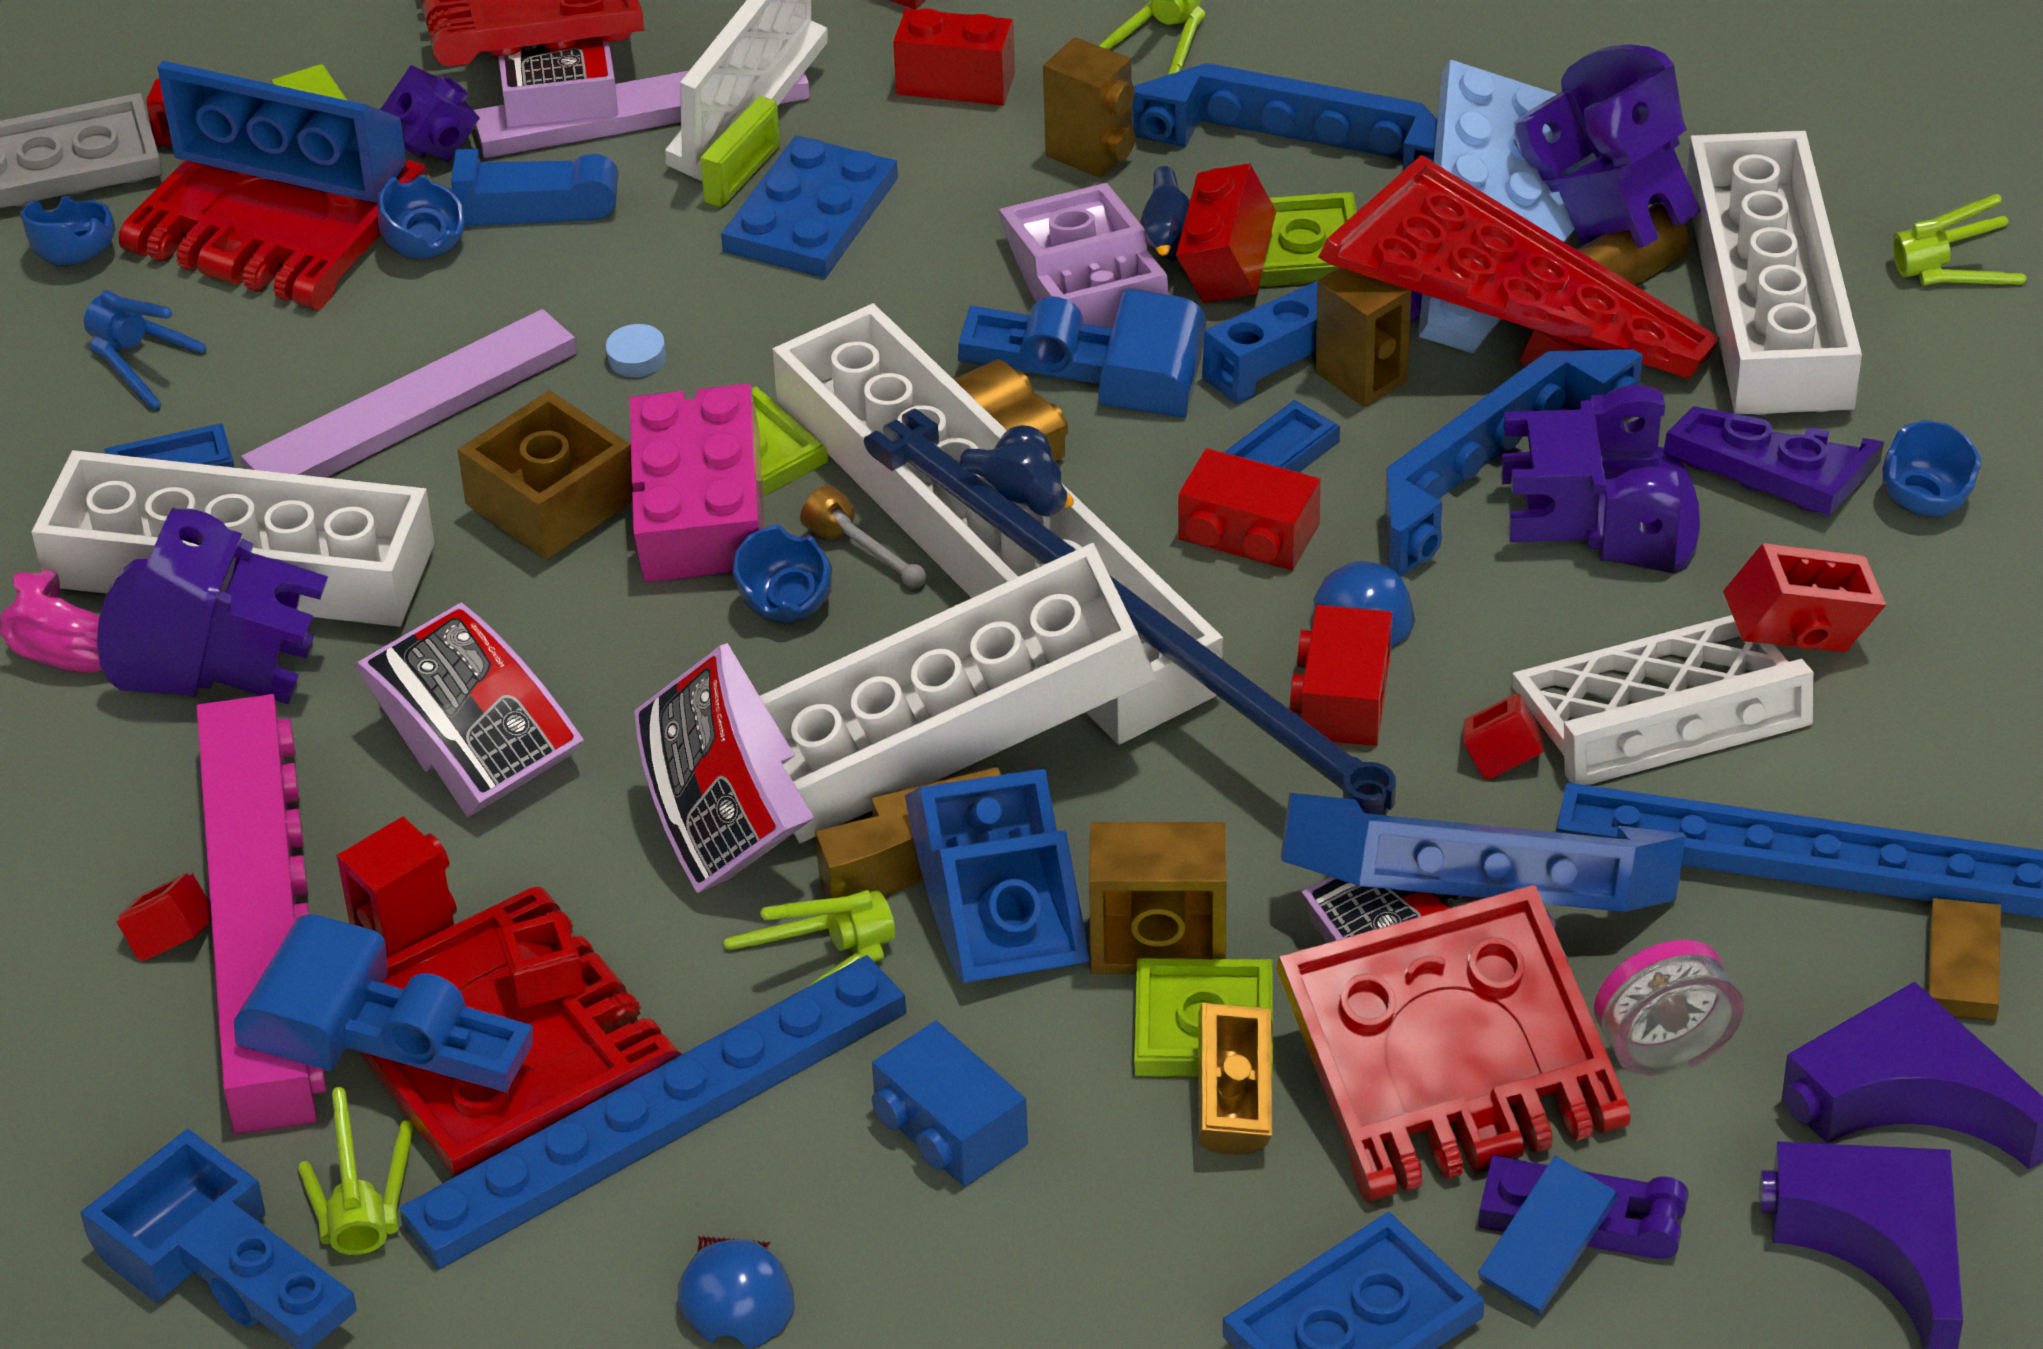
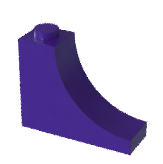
M1915 981L1787 1054L1781 1100L1785 1103L1787 1110L1796 1121L1801 1124H1807L1827 1144L1850 1133L1876 1126L1892 1124L1931 1125L1952 1129L1982 1139L2002 1149L2028 1169L2043 1161V1096Z
M1777 1141L1774 1170H1761L1759 1183L1760 1213H1772L1773 1243L1812 1248L1831 1254L1860 1268L1881 1283L1903 1306L1919 1334L1923 1349H1958L1963 1325L1951 1150Z

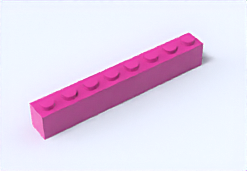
M274 694L198 704L197 719L223 1083L234 1134L317 1122L315 1094L327 1092L325 1070L236 1045L234 1033V1019L292 924L300 916L310 914L308 902L297 904V896L309 894L304 856H293V849L305 846L299 808L289 810V803L300 801L295 763L285 764L284 759L296 756L291 718L279 719Z

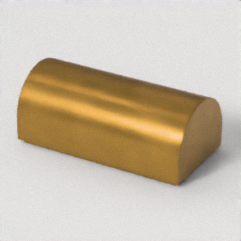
M1656 203L1650 206L1648 210L1659 238L1646 247L1637 248L1630 230L1603 234L1577 250L1636 286L1688 255L1689 237L1685 224L1673 225L1664 205Z
M1202 1003L1199 1009V1143L1209 1151L1228 1155L1252 1153L1264 1148L1272 1136L1271 1009Z

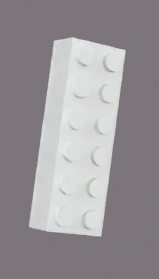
M1806 131L1690 136L1687 180L1701 211L1692 217L1716 332L1717 336L1720 337L1719 345L1734 414L1765 415L1769 413L1855 410L1862 353Z
M72 450L32 530L41 572L44 569L55 571L59 575L61 589L107 594L111 584L122 568L134 559H148L172 508H190L206 512L222 521L228 529L242 533L241 539L244 538L254 544L252 553L328 576L321 600L301 595L298 610L318 618L398 627L402 625L435 544L426 488ZM183 541L185 544L189 546H199L187 541ZM236 557L233 558L222 584L221 590L224 592L232 577Z
M1091 543L760 695V698L795 754L783 766L814 816L813 820L794 833L800 844L815 837V831L839 826L872 811L873 797L933 783L1146 685L1157 678L1139 635L1094 543Z

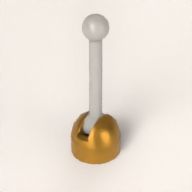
M824 485L810 495L800 515V521L803 526L815 535L825 539L839 538L845 533L901 574L902 582L906 587L916 589L924 584L926 573L920 565H908L853 524L855 516L854 507L843 493L831 485Z

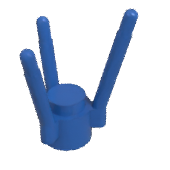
M105 290L88 305L84 315L85 330L94 337L89 346L90 350L104 357L150 409L158 410L161 405L160 401L115 349L136 346L142 340L145 333L199 354L206 352L207 347L203 342L142 317V315L168 319L172 316L170 308L120 297L109 290Z

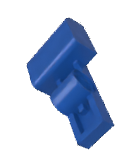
M1134 289L1125 290L1121 294L1112 328L1084 324L1082 313L1074 303L1065 298L1055 296L1038 300L1033 305L1030 315L970 306L958 343V361L985 365L999 359L1009 364L1014 370L1047 377L1053 376L1100 384L1098 404L1186 418L1204 347V332L1207 320L1203 310L1189 299Z
M314 914L300 916L294 921L234 1019L236 1045L332 1072L347 1047L506 1093L533 1046V1025L466 1007L461 992L451 982L440 976L428 973L417 974L409 980L404 989L383 984L388 976L386 942L383 936L371 929Z
M188 1128L80 1212L86 1235L102 1260L155 1302L160 1301L193 1273H197L209 1283L215 1299L234 1321L244 1327H251L260 1321L295 1349L313 1348L357 1311L354 1292L258 1222L266 1215L259 1181Z

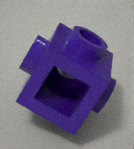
M410 65L380 108V110L400 118L404 146L407 151L420 158H424L429 153L448 163L454 156L455 150L459 149L461 144L467 140L471 130L480 119L465 101L468 93L462 86L449 77L440 75L438 78L413 65Z

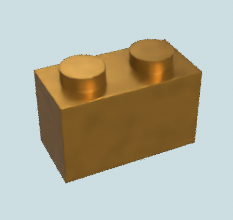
M1074 37L1043 65L1045 156L1102 178L1119 161L1125 160L1130 155L1135 143V132L1132 129V102L1135 88L1132 84L1131 58Z
M1343 268L1334 270L1317 281L1316 373L1363 407L1368 406L1408 382L1411 290Z

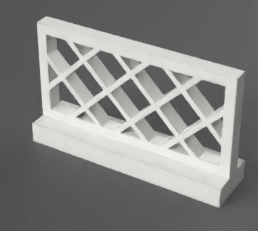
M746 0L680 82L681 131L665 149V164L702 181L700 157L759 95L775 100L777 106L780 104L793 85L828 43V28L811 21V0Z
M1732 615L1512 673L1513 689L1517 694H1521L1533 716L1564 755L1565 776L1571 783L1591 785L1813 725L1814 672L1803 659L1789 662L1773 644L1744 641L1746 644L1743 649L1715 644L1736 637L1741 638ZM1672 654L1688 659L1683 665L1657 658ZM1703 661L1730 666L1731 668L1727 673L1699 667ZM1611 670L1629 673L1625 680L1598 674ZM1746 670L1753 671V672H1749V673L1744 674ZM1644 677L1672 682L1668 689L1641 684ZM1554 685L1570 688L1566 696L1541 691L1540 689ZM1688 685L1694 686L1693 688L1686 689ZM1586 692L1613 697L1609 705L1583 700L1582 698ZM1629 701L1637 702V703H1633V704L1627 705V703H1628ZM1569 717H1574V718H1576V719L1567 721V720L1569 719Z

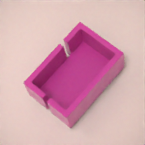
M751 383L696 389V398L685 399L684 391L629 397L632 485L634 492H632L633 529L644 582L733 573L735 551L749 534L765 528L760 431Z

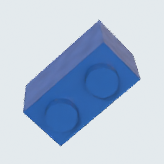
M937 1020L872 1061L874 1094L871 1100L880 1120L892 1130L900 1129L918 1146L921 1155L930 1166L937 1170L943 1168L963 1187L1028 1145L1026 1098Z

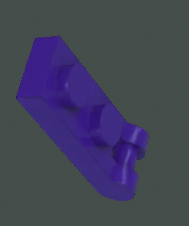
M1492 1156L1480 1206L1479 1227L1505 1232L1548 1165ZM1585 1172L1617 1191L1618 1197L1614 1206L1587 1245L1588 1247L1657 1259L1670 1258L1677 1253L1682 1233L1677 1219L1684 1215L1689 1197L1688 1188L1683 1182L1664 1176L1653 1178L1649 1182ZM1627 1215L1642 1216L1644 1218L1641 1220L1627 1218Z

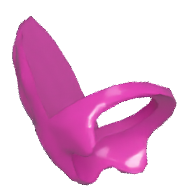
M44 569L39 573L19 572L14 574L12 582L17 596L14 603L4 609L0 618V634L5 639L6 645L19 656L50 667L80 673L103 671L100 666L97 648L99 616L90 611L75 607L59 598L60 580L59 575L55 571Z

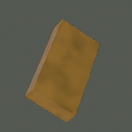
M1933 898L1928 994L1952 1016L1997 1020L2000 992L2001 905Z

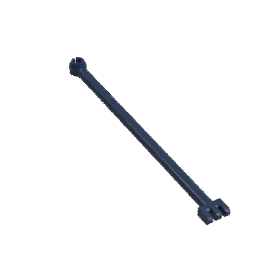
M913 408L904 413L901 418L902 423L895 419L883 426V434L879 431H873L864 437V445L868 453L889 470L893 471L909 462L1045 565L1076 550L976 474L962 470L960 462L937 446L939 444L938 424L919 410ZM1109 575L1140 638L1343 790V798L1356 799L1364 813L1387 815L1388 809L1392 810L1395 805L1396 777L1391 769L1377 762H1362L1357 757H1352Z

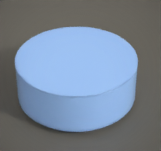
M646 324L626 325L615 330L606 341L608 364L615 373L630 378L649 376L659 371L666 362L664 337L653 326Z

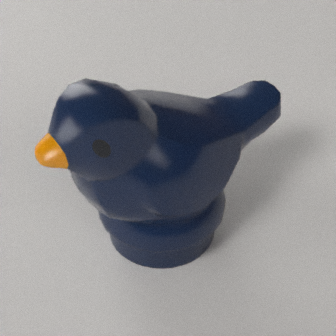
M1161 166L1154 172L1153 193L1143 210L1140 224L1145 229L1146 243L1156 253L1168 260L1179 261L1176 253L1190 200L1179 190L1173 169L1168 166Z
M1026 425L1012 427L1002 435L995 449H966L960 456V467L962 470L984 477L1006 498L1016 504L1027 505L1037 515L1052 516L1062 508L1071 507L1074 504L1073 497L1067 493L1061 483V471L1052 458L1051 447L1046 436L1034 427Z

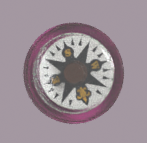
M1694 940L1663 942L1631 956L1615 968L1605 979L1596 995L1594 1003L1596 1021L1618 1062L1626 1070L1642 1076H1662L1692 1068L1707 1060L1732 1038L1741 1023L1744 1013L1743 997L1718 953L1709 945Z

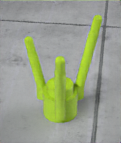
M1150 0L1140 11L1117 28L1098 46L1110 50L1152 16H1155L1157 20L1167 25L1184 22L1185 26L1170 64L1168 75L1182 70L1196 28L1206 16L1205 11L1199 7L1203 0Z
M1993 194L1934 219L1913 223V229L1894 233L1892 237V250L1899 274L1903 278L1919 275L1922 286L1941 282L1993 285L2024 284L2027 278L2022 273L1941 269V264L1949 263L1950 261L1949 243L2005 227L2009 220L2006 216H1999L1946 231L1943 229L1999 205L2002 202L2001 196Z
M865 890L846 897L764 907L760 911V916L764 920L815 917L728 937L724 940L723 946L726 950H735L828 929L831 939L839 951L850 949L855 954L814 980L810 984L812 985L866 955L873 962L883 960L884 953L881 945L894 940L895 925L892 912L885 897L879 891L869 892V890Z
M336 1087L332 1091L342 1183L335 1187L332 1196L327 1201L310 1162H300L298 1171L319 1222L320 1242L331 1244L332 1248L343 1254L361 1255L379 1249L385 1243L387 1234L396 1233L399 1229L397 1206L414 1126L410 1120H404L400 1124L382 1199V1196L375 1191L371 1183L357 1180L346 1091L342 1087Z

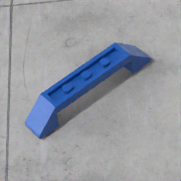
M1204 63L1138 84L1134 87L1132 120L1133 130L1137 138L1186 147L1199 121L1403 159V171L1421 155L1434 162L1437 119L1423 103L1210 63Z
M1633 349L1547 351L1388 466L1386 470L1385 520L1389 567L1395 570L1401 577L1420 562H1426L1431 559L1440 548L1442 541L1441 497L1465 479L1474 477L1485 464L1503 451L1515 447L1524 437L1504 436V412L1561 410L1562 408L1579 410L1580 401L1590 400L1592 395H1606L1611 390L1624 386L1642 385L1640 382L1642 354Z
M1289 793L1280 858L1283 862L1358 886L1488 898L1536 885L1543 904L1628 912L1676 900L1686 835L1683 832L1618 826L1616 838L1368 814L1363 812L1356 799Z

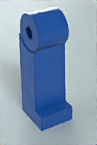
M456 149L451 185L452 192L463 203L465 226L595 220L604 218L615 208L619 172L611 159L599 154L582 155L575 159L574 162H480L478 149Z
M1317 281L1206 329L1204 332L1202 378L1238 404L1255 396L1256 381L1316 352Z

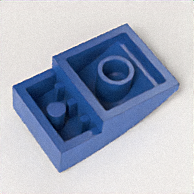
M1046 769L924 786L905 795L912 835L928 898L945 949L960 984L1091 962L1066 830L1057 831Z

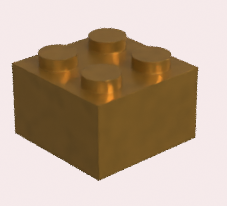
M550 390L457 449L465 504L545 560L633 502L631 444Z
M1090 822L1089 909L1091 974H1137V958L1226 959V822Z

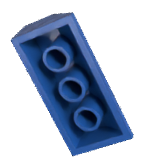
M162 61L157 67L174 157L177 159L377 203L378 194L386 182L392 177H397L407 164L400 118L372 106Z

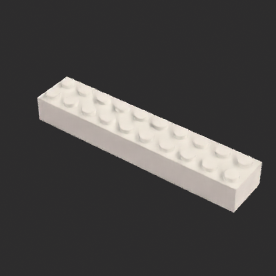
M874 303L772 348L777 404L827 447V454L971 598L1044 565L909 462L891 471L872 457L866 450L864 445L865 436L873 431H879L883 434V426L896 419L902 423V415L913 408L919 410L938 424L939 444L937 446L958 462H960V456L966 449H995L996 444L1007 431ZM977 475L990 486H992L984 477ZM1064 485L1063 487L1067 493L1073 497L1074 504L1071 507L1062 508L1055 515L1048 517L1040 516L1030 510L1027 505L1016 504L1076 550L1094 543L1109 575L1223 659V637ZM1140 638L1157 679L1086 713L1117 745H1120L1217 695Z

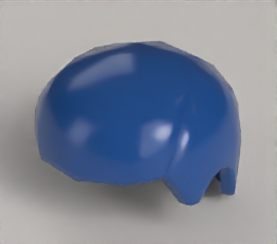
M419 175L414 181L405 184L399 183L396 177H392L378 194L377 215L379 232L392 250L406 258L426 259L447 253L459 243L465 228L463 203L450 188L432 181L430 182L425 175Z
M63 196L58 207L49 212L42 208L40 202L33 200L20 212L26 236L33 252L54 266H72L96 257L109 246L116 231L109 207L94 200L74 202L68 196Z
M1922 420L1905 425L1897 432L1884 460L1882 483L1886 486V493L1897 505L1916 515L1941 518L1963 507V504L1968 500L1975 487L1976 478L1981 467V456L1970 438L1951 425Z
M770 525L749 534L734 553L733 576L744 603L756 615L764 619L781 623H793L796 620L802 621L817 612L831 592V563L821 547H818L817 542L810 535L801 538L789 534L782 525Z
M1350 562L1334 570L1324 578L1313 598L1314 609H1316V605L1392 611L1391 647L1409 636L1415 622L1411 598L1402 578L1390 567L1373 562Z
M728 1240L702 1248L694 1255L678 1283V1305L681 1314L710 1343H714L718 1336H731L738 1339L747 1348L760 1346L784 1329L795 1310L793 1286L783 1265L765 1247L751 1240Z

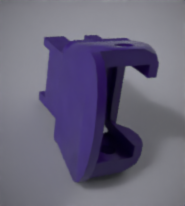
M1632 44L1608 46L1591 52L1567 68L1561 78L1562 92L1514 121V137L1520 154L1528 165L1538 170L1542 181H1547L1545 183L1551 193L1559 191L1582 246L1603 234L1630 230L1637 248L1646 247L1659 238L1649 214L1648 205L1663 203L1673 225H1680L1701 212L1674 150L1675 147L1680 145L1678 136L1684 133L1687 128L1683 120L1674 63L1665 53L1648 46ZM1544 124L1551 128V142L1546 140L1543 133ZM1594 153L1596 156L1595 160L1572 174L1562 176V171L1590 154Z
M1629 385L1611 390L1606 395H1592L1590 400L1580 401L1579 410L1504 412V436L1528 437L1530 452L1502 454L1501 483L1502 485L1511 484L1512 494H1525L1527 510L1510 511L1509 542L1587 540L1588 548L1599 550L1601 561H1614L1673 574L1687 569L1696 555L1699 539V502L1692 479L1682 462L1676 457L1663 453L1664 448L1658 446L1661 416H1664L1665 413L1662 391L1650 386ZM1624 417H1639L1632 422L1622 421Z
M172 508L148 559H134L122 568L107 592L98 622L97 648L100 666L108 682L121 691L178 694L195 698L199 687L211 689L213 681L260 696L274 694L276 701L289 704L299 674L276 666L279 651L307 658L314 635L308 633L313 615L298 610L300 597L304 595L321 600L328 576L252 553L254 544L244 538L241 539L242 533L228 529L222 521L206 512L190 508ZM183 541H187L199 546H189L185 544ZM236 557L232 577L224 592L221 590L222 584L233 558Z

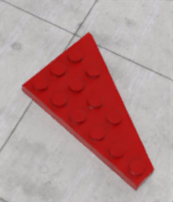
M1422 155L1326 239L1318 258L1330 265L1597 350L1633 349L1642 354V364L1688 379L1707 361L1720 340V337Z

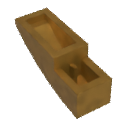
M998 767L873 797L872 818L815 831L819 879L827 899L846 897L865 890H869V892L879 891L886 897L923 880L905 795L919 787L1001 775Z

